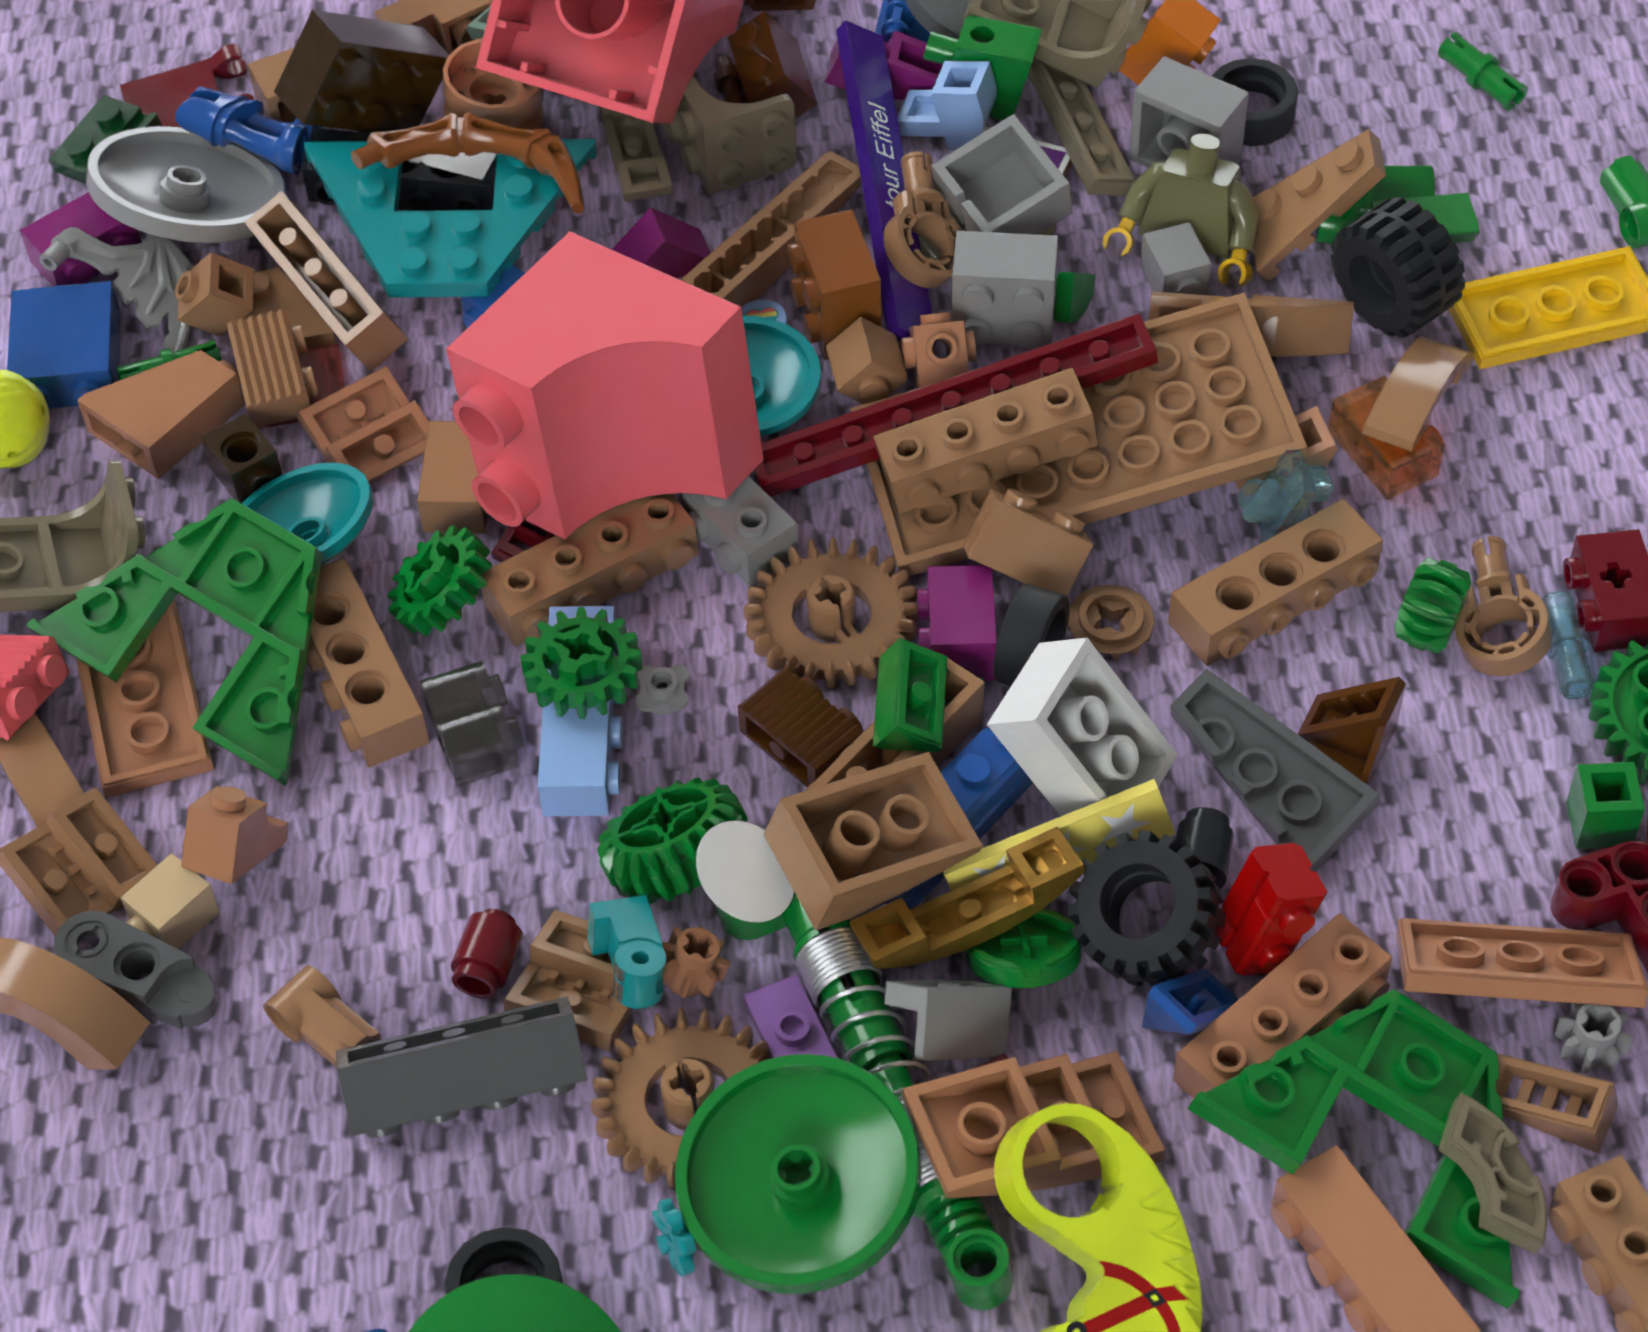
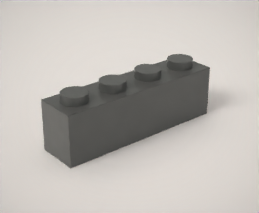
M568 996L336 1051L337 1072L352 1136L366 1133V1136L371 1138L384 1137L400 1130L402 1124L423 1119L429 1124L443 1123L456 1118L461 1110L482 1105L487 1110L501 1109L517 1102L520 1096L541 1092L545 1096L560 1095L574 1089L575 1083L588 1080Z

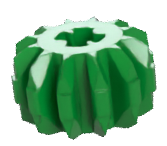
M1427 557L1420 562L1410 581L1394 625L1396 637L1408 642V646L1422 651L1426 649L1438 654L1444 650L1451 639L1468 597L1467 595L1471 587L1469 572L1459 569L1456 564L1443 559L1438 561Z

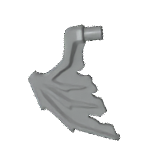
M76 227L67 228L52 239V245L39 258L40 263L45 269L54 271L67 258H74L92 265L103 275H111L117 272L118 277L112 284L114 291L121 295V299L126 305L132 302L136 303L135 316L147 329L159 328L162 320L167 316L169 318L168 329L170 333L167 334L164 340V348H170L171 352L185 349L193 326L177 321L178 299L175 297V288L180 276L185 271L191 270L195 265L171 239L147 233L146 240L142 243L111 246Z

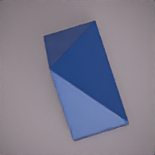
M1205 968L1154 985L1147 994L1142 1027L1193 1034L1204 1030L1239 999Z

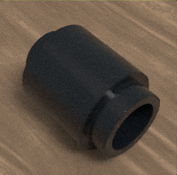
M1208 807L1193 808L1186 813L1185 819L1179 822L1176 840L1183 847L1189 848L1215 877L1214 883L1218 888H1223L1227 882L1234 838L1233 830L1230 827V820L1226 814L1217 809Z

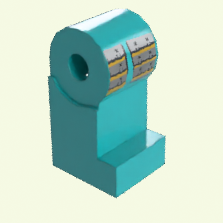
M642 895L589 903L587 940L592 955L608 953L614 969V997L622 1005L633 1009H645L654 1006L663 996L662 975L666 967V954L647 896Z

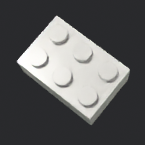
M1088 637L1039 643L987 723V726L1060 816L1152 779L1155 780L1159 788L1178 756Z

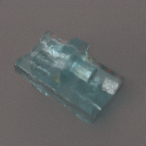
M1300 449L1286 450L1265 480H1248L1242 486L1238 493V502L1243 510L1244 519L1251 523L1256 521L1262 535L1261 544L1310 517L1311 512L1308 505L1311 502L1326 501L1334 491V485L1324 465H1306Z

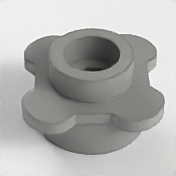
M680 664L673 665L671 668H655L652 665H644L643 670L638 671L640 693L635 696L636 706L642 711H650L657 715H668L686 708L689 704V696L685 693V683L690 679L689 670ZM661 685L667 686V688L658 689Z

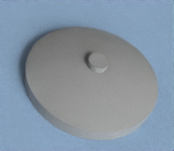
M144 127L114 134L93 148L87 165V190L94 202L103 211L129 227L151 235L178 241L219 243L252 237L254 234L244 222L280 191L285 192L283 178L270 161L234 142L231 145L227 144L224 148L220 145L213 147L204 138L192 134L181 127Z

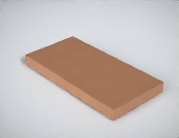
M175 599L117 682L112 681L76 658L101 785L106 798L214 770L207 738L192 728L202 713Z
M1409 918L1398 919L1396 941L1404 991L1646 1008L1648 987L1632 935L1628 933Z

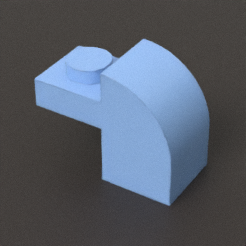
M944 61L933 90L908 91L897 117L900 135L944 137L948 150L955 151L982 134L997 97V87L990 62Z

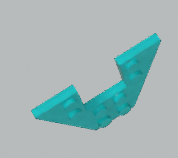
M562 139L578 172L589 158L594 160L597 157L595 139ZM367 141L304 142L307 161L313 164L324 183L326 193L336 203L338 213L346 227L358 240L363 249L365 259L371 269L375 270L378 274L379 282L388 298L489 297L500 283L501 274L506 269L511 268L520 257V247L532 232L540 231L556 210V201L564 196L557 182L551 176L540 174L536 168L529 169L516 158L497 154L493 210L398 211L403 162L394 168H387L382 163L377 162L360 170L353 163L351 153L368 145Z

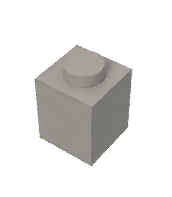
M1189 222L1143 234L1140 267L1153 291L1208 295L1211 262Z

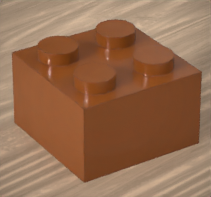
M852 209L794 222L795 243L788 245L791 267L794 274H797V278L790 279L793 302L796 308H805L807 314L803 315V322L807 339L811 344L818 342L824 360L829 359L826 345L859 317L882 327L881 279Z

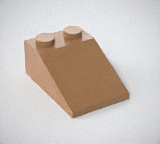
M929 752L782 798L763 834L815 931L866 914L980 852L983 846Z

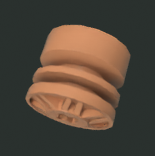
M483 38L460 45L448 56L443 67L445 116L454 113L457 114V117H464L465 113L470 112L476 117L514 128L528 130L544 129V111L542 106L544 89L475 68Z

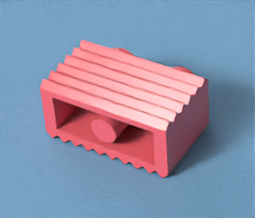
M0 635V740L4 738L6 741H9L68 677L70 671L54 637Z

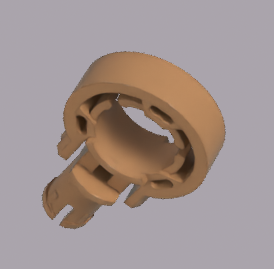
M914 151L907 153L901 158L905 190L893 199L895 216L888 221L884 229V247L890 262L905 279L920 287L937 288L952 278L957 230L961 231V229L950 216L949 202L944 201L943 194L935 190L931 167L932 156L926 153L923 162V151ZM911 232L919 234L927 242L931 240L939 251V259L926 258L918 249L912 252L909 248L914 244Z
M1488 536L1490 555L1486 554L1482 538L1478 539L1471 547L1478 576L1476 584L1481 603H1478L1474 589L1471 586L1467 595L1466 605H1464L1456 623L1455 631L1463 655L1474 669L1491 676H1510L1524 672L1542 660L1551 647L1554 631L1543 600L1530 590L1529 581L1525 575H1515L1519 594L1518 597L1516 596L1508 565L1506 543L1499 537ZM1510 620L1527 622L1530 634L1524 632L1514 642L1510 641L1498 644V646L1490 645L1488 642L1482 643L1481 637L1485 630L1489 631L1493 626L1501 622ZM1475 641L1478 650L1472 647L1470 643Z

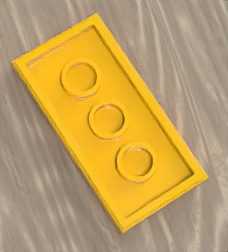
M1627 246L1465 282V289L1461 291L1463 296L1459 302L1448 309L1469 351L1474 354V360L1480 370L1648 332V277L1631 247Z

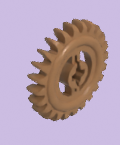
M831 537L827 553L824 555L820 554L814 540L810 539L808 542V558L805 559L799 556L793 546H790L788 548L789 566L786 567L778 558L773 556L770 560L772 575L759 570L756 575L758 587L750 586L747 590L749 603L744 606V618L747 621L746 635L754 641V652L762 657L767 656V666L770 669L778 670L783 667H789L793 674L807 676L815 683L819 679H824L827 688H835L838 679H843L848 686L857 685V675L860 674L869 680L877 678L876 666H879L881 655L899 638L909 641L917 635V625L915 623L918 620L917 589L913 585L908 586L909 575L907 570L903 569L895 573V559L893 556H889L880 566H877L878 549L875 545L870 548L863 559L859 558L856 539L851 541L845 555L839 553L835 537ZM855 595L867 604L871 613L869 623L860 634L855 630ZM807 599L808 625L811 632L819 639L837 643H820L806 637L796 628L793 616L802 600Z
M682 1008L677 1012L676 1024L673 1029L668 1028L659 1013H656L654 1016L655 1034L652 1036L645 1033L637 1023L634 1024L632 1032L636 1046L633 1048L623 1040L615 1039V1053L620 1062L606 1056L602 1057L601 1069L607 1078L595 1077L593 1079V1090L600 1098L592 1100L591 1111L593 1115L600 1118L596 1123L597 1135L601 1138L609 1139L607 1142V1153L613 1157L625 1155L623 1167L627 1172L637 1171L644 1166V1181L647 1183L655 1182L662 1174L667 1175L669 1189H675L676 1159L683 1136L669 1134L655 1125L647 1113L645 1104L651 1087L662 1076L660 1085L665 1117L676 1128L686 1130L694 1115V1107L691 1096L686 1095L685 1091L681 1088L680 1076L686 1092L690 1091L691 1095L696 1098L698 1109L704 1100L715 1090L712 1072L726 1081L734 1074L756 1063L767 1060L769 1057V1044L765 1040L750 1049L753 1042V1031L750 1025H746L736 1037H732V1018L729 1014H726L716 1030L711 1029L710 1016L706 1008L702 1010L700 1019L695 1027L689 1025L685 1011Z

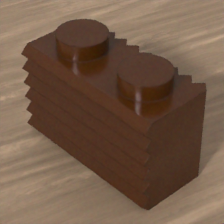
M785 667L738 705L740 732L806 787L816 781L841 753L863 733L860 721L850 710L846 708L838 710L835 705L830 704L828 699H824L821 689L812 679L807 676L799 679L798 675L793 674L789 667Z

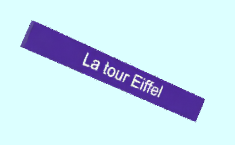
M845 20L836 29L875 264L881 279V299L886 329L895 334L897 341L901 342L902 338L910 337L909 327L921 325L920 315L933 313L928 288L917 286L905 279L890 262L884 247V229L888 221L895 216L893 199L896 195L903 192L905 187L901 167V158L904 156L883 36ZM911 232L914 244L909 248L912 252L918 249L922 254L919 235Z

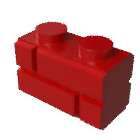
M1287 843L1255 846L1223 902L1221 910L1226 915L1225 927H1216L1215 934L1221 938L1220 945L1227 948L1225 955L1235 973L1242 976L1268 975L1294 952L1302 936L1314 926V916L1328 891L1317 872L1310 871L1313 865L1301 845Z

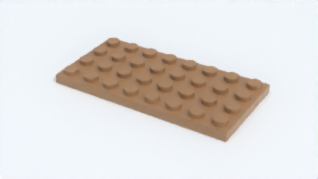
M1245 292L1144 322L1157 349L1159 363L1082 389L1093 413L1098 446L1084 450L1076 456L1064 457L1037 466L1029 472L1014 474L985 484L977 490L965 491L936 501L927 507L915 508L899 514L884 475L880 459L868 463V471L898 571L905 569L908 575L912 576L928 571L929 566H946L970 559L966 554L963 544L991 489L1004 495L1008 488L1017 490L1037 501L1035 509L1052 517L1056 510L1074 516L1086 525L1308 460L1307 444ZM914 390L850 408V410L853 412ZM1286 450H1298L1296 454L1276 465Z

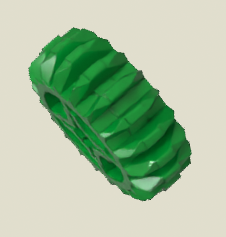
M699 777L693 778L685 784L680 780H676L670 787L664 789L657 787L655 792L650 795H639L638 801L632 806L621 808V816L610 819L607 823L608 829L603 831L598 837L601 844L597 849L600 856L599 862L610 885L615 887L619 896H627L628 898L646 895L649 904L655 903L660 898L670 902L676 895L685 892L691 895L693 889L701 886L696 867V854L699 843L707 831L717 824L727 821L747 822L748 817L737 795L732 793L728 785L719 784L717 779H708L703 782Z

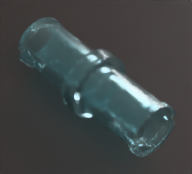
M1565 591L1549 593L1542 597V600L1547 608L1554 632L1551 647L1546 655L1554 661L1560 694H1563V697L1566 699H1580L1592 693L1595 683L1586 654L1590 646L1586 632L1580 629L1574 606V597Z

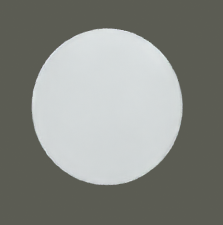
M727 821L712 827L699 843L696 854V867L701 885L709 898L721 910L736 919L755 923L772 920L782 914L789 906L794 890L763 835L765 830L748 822Z

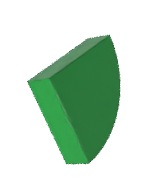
M1058 271L1054 309L1055 322L1073 323L1084 315L1092 298L1096 274Z

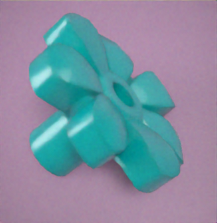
M672 1199L660 1200L657 1204V1210L652 1211V1220L658 1230L663 1233L655 1238L662 1256L668 1254L669 1262L678 1275L684 1277L695 1271L692 1254L696 1252L695 1240L689 1232L679 1209H675Z

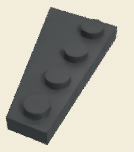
M1205 669L1171 704L1172 718L1276 844L1295 843L1302 846L1313 865L1310 871L1316 872L1379 805L1380 794L1208 669Z

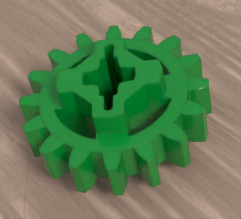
M452 525L445 535L437 530L433 533L432 539L427 541L426 544L420 541L417 544L418 553L414 557H405L399 573L393 576L392 580L398 586L387 594V598L393 602L388 611L396 617V621L411 633L415 634L418 631L423 636H428L433 627L440 632L444 631L447 621L452 620V618L459 621L462 618L461 609L465 604L474 605L477 601L476 596L479 589L486 586L487 581L481 575L492 568V563L486 559L490 554V549L466 527L459 530L456 526Z
M578 607L576 618L568 619L566 614L559 611L556 612L557 624L551 626L540 621L537 624L539 638L526 637L525 646L527 653L521 655V665L527 692L536 693L537 702L541 708L554 702L556 715L559 717H563L569 708L577 710L579 719H585L588 708L596 707L597 711L602 715L608 714V701L612 699L623 705L627 702L625 688L637 689L639 686L638 671L643 670L637 635L635 632L627 633L626 623L623 618H619L609 624L607 610L601 609L594 618L587 617L584 607ZM546 668L551 669V675L547 672Z

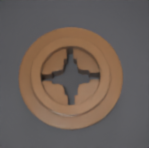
M1100 585L1090 588L1077 596L1069 608L1068 630L1071 631L1074 639L1088 637L1099 653L1111 654L1115 661L1122 653L1130 652L1137 655L1141 645L1151 639L1154 626L1153 611L1145 598L1127 587ZM1101 617L1106 618L1110 622L1119 619L1120 630L1115 631L1110 626L1101 629Z

